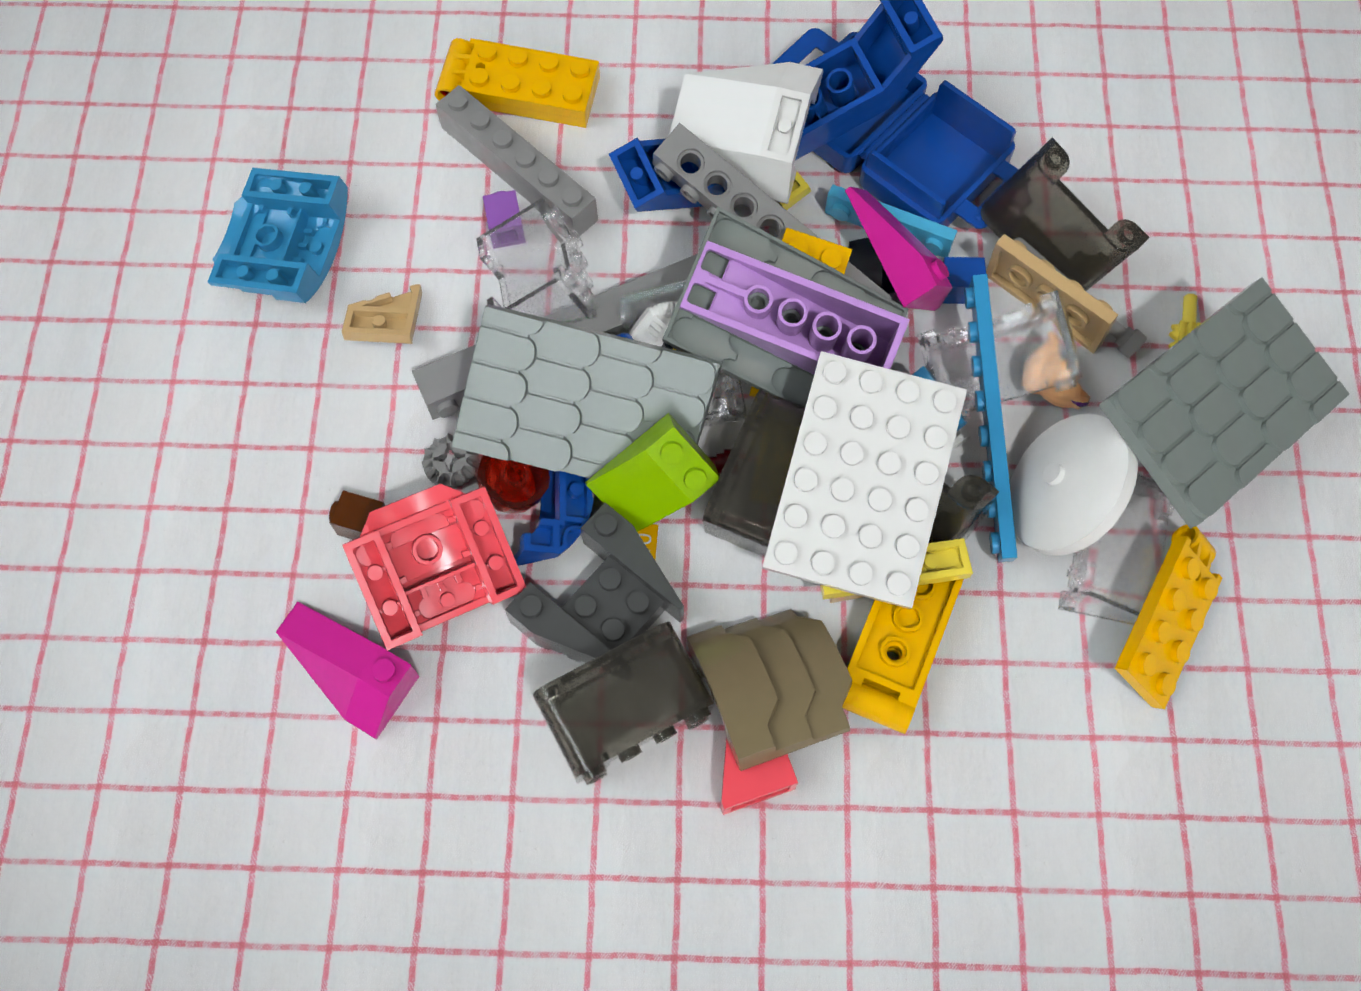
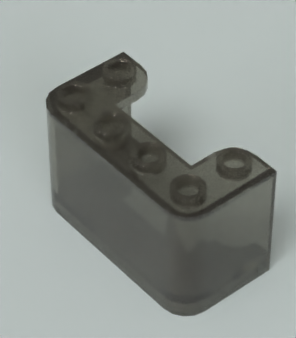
M761 389L757 392L706 506L702 520L706 533L765 557L805 411L804 406Z
M670 621L662 623L556 678L532 694L576 783L578 784L584 780L587 786L607 775L606 767L613 760L619 758L621 763L627 762L641 754L640 746L654 739L656 744H660L676 735L677 731L674 727L686 725L689 730H692L709 720L708 717L712 715L711 710L715 704Z

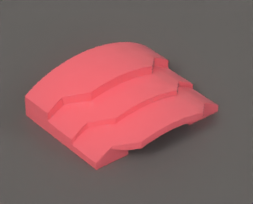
M438 484L371 511L360 537L342 544L387 651L422 636V631L487 603L494 605L521 593L526 587L485 486L465 494L446 485Z

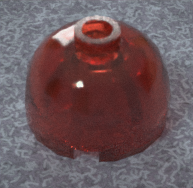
M485 455L481 457L477 471L478 489L485 486L492 505L497 511L509 514L526 512L540 502L549 488L550 476L547 469Z

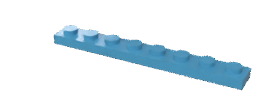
M987 274L973 275L969 287L964 288L965 308L972 309L973 321L968 322L969 343H975L976 356L971 357V369L973 378L979 377L980 390L975 391V407L977 412H982L984 424L978 427L980 447H986L987 461H982L984 483L990 482L991 496L986 497V513L988 518L994 519L995 532L989 533L991 554H997L998 563L1013 562L1018 557Z

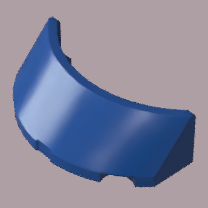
M532 466L540 490V516L535 531L532 534L523 533L520 537V549L514 555L518 566L556 558L577 540L581 534L580 528L589 520L592 512L594 498L592 497V491L585 484L590 478Z

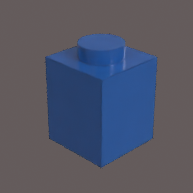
M944 257L943 263L949 271V277L947 278L952 289L942 304H965L964 288L969 287L972 276L986 274L985 257Z

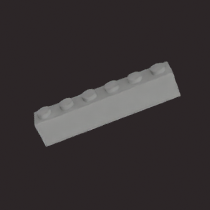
M460 85L435 104L443 130L573 240L579 238L598 221L596 198Z

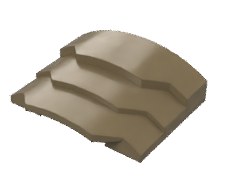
M792 609L761 620L754 618L726 629L722 625H718L686 637L688 649L701 678H705L723 720L726 738L740 771L850 731V726L842 706L851 688L852 678L831 635L821 620L798 617Z

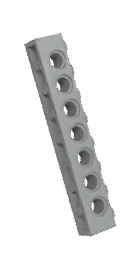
M680 122L653 153L652 164L655 166L654 171L667 182L672 180L681 187L680 192L690 202L696 203L698 201L707 209V215L711 219L718 206L759 229L764 226L772 227L777 233L776 238L781 241L786 227L819 238ZM685 162H692L697 165L699 170L695 173H686L681 168V165ZM717 183L724 188L725 192L721 195H713L707 187L710 184ZM745 205L750 209L751 215L740 217L735 213L734 207ZM848 261L844 273L846 276L892 299L889 294Z

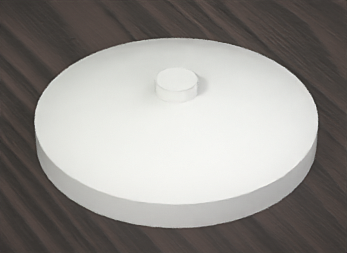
M1080 414L1063 419L1037 437L1021 457L1010 481L1015 535L1027 546L1043 554L1054 556L1078 552L1104 536L1126 509L1136 484L1138 459L1109 419L1097 414Z

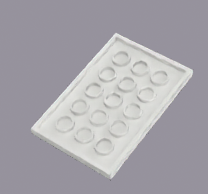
M821 351L762 569L911 609L967 389Z

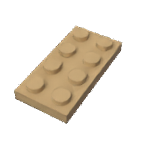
M1005 234L996 242L986 271L987 277L1094 354L1104 342L1119 314L1114 312L1107 302L1097 300L1087 293L1077 281L1068 279L1056 271L1050 262L1039 259L1029 252L1022 242L1013 240Z

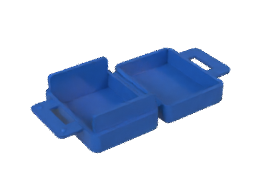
M809 29L772 64L785 62L799 64L815 48L825 54L852 39L858 32L849 33L843 40L838 42L821 29ZM919 73L915 75L889 109L813 151L842 173L854 171L863 162L859 183L864 190H867L882 203L947 227L959 216L976 229L986 228L1028 184L1027 175L1010 164L1015 150V143L1013 141L1016 134L1015 128L946 80L939 85L938 92L929 97L925 94L927 81ZM996 177L1003 181L979 207L972 203Z

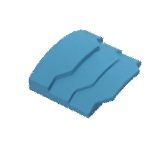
M252 168L241 195L242 197L234 203L232 216L224 239L212 259L214 266L208 283L211 286L240 289L242 292L272 295L276 300L306 303L322 285L336 256L345 222L348 187L340 176Z

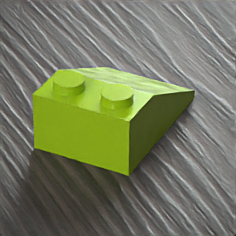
M668 413L588 479L585 484L603 503L608 504L629 521L638 532L691 504L721 480L711 459Z

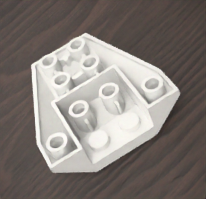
M785 62L686 73L670 133L680 122L774 201L788 204L797 172L794 167L810 104H815L823 69Z

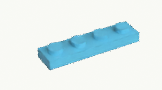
M832 184L827 196L825 213L831 215L836 220L847 221L863 228L845 192L846 189ZM879 202L935 256L948 257L958 230Z

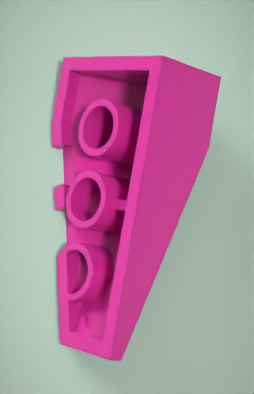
M300 602L295 604L276 631L344 720L376 740L420 677L408 662Z

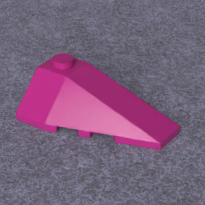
M851 186L847 188L845 192L903 308L930 311L940 308L952 289L947 278L949 277V271L946 265L867 190Z

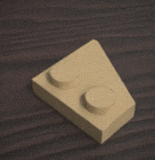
M411 285V292L391 297L389 292L376 296L372 300H362L349 304L342 328L344 340L412 344L422 298L421 285Z

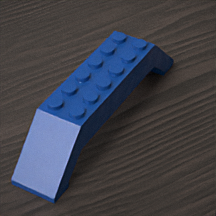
M880 0L881 4L855 37L806 64V66L823 69V75L815 104H810L795 161L889 109L944 40L943 35L922 0ZM637 137L609 153L613 165L637 212L704 207L698 201L696 203L690 202L680 192L681 187L672 180L669 182L663 180L654 171L655 166L652 164L653 153L665 139L640 141ZM685 162L681 165V168L686 173H695L699 170L697 165L692 162ZM717 183L710 184L707 187L713 195H721L725 192L724 188Z

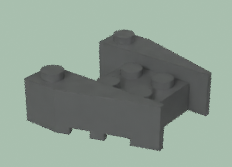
M604 503L580 528L583 544L604 560L595 572L562 607H559L530 582L508 605L505 612L510 623L537 646L547 650L552 649L567 655L572 660L582 661L602 669L605 673L629 682L632 678L631 667L622 658L664 611L681 623L684 619V605L634 526L608 504Z

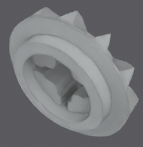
M449 433L444 438H434L433 444L428 449H425L422 465L426 476L432 483L456 488L466 484L475 476L479 467V454L451 447L454 436ZM449 450H452L455 458H460L454 461L452 472H450L446 462L441 461L447 459Z

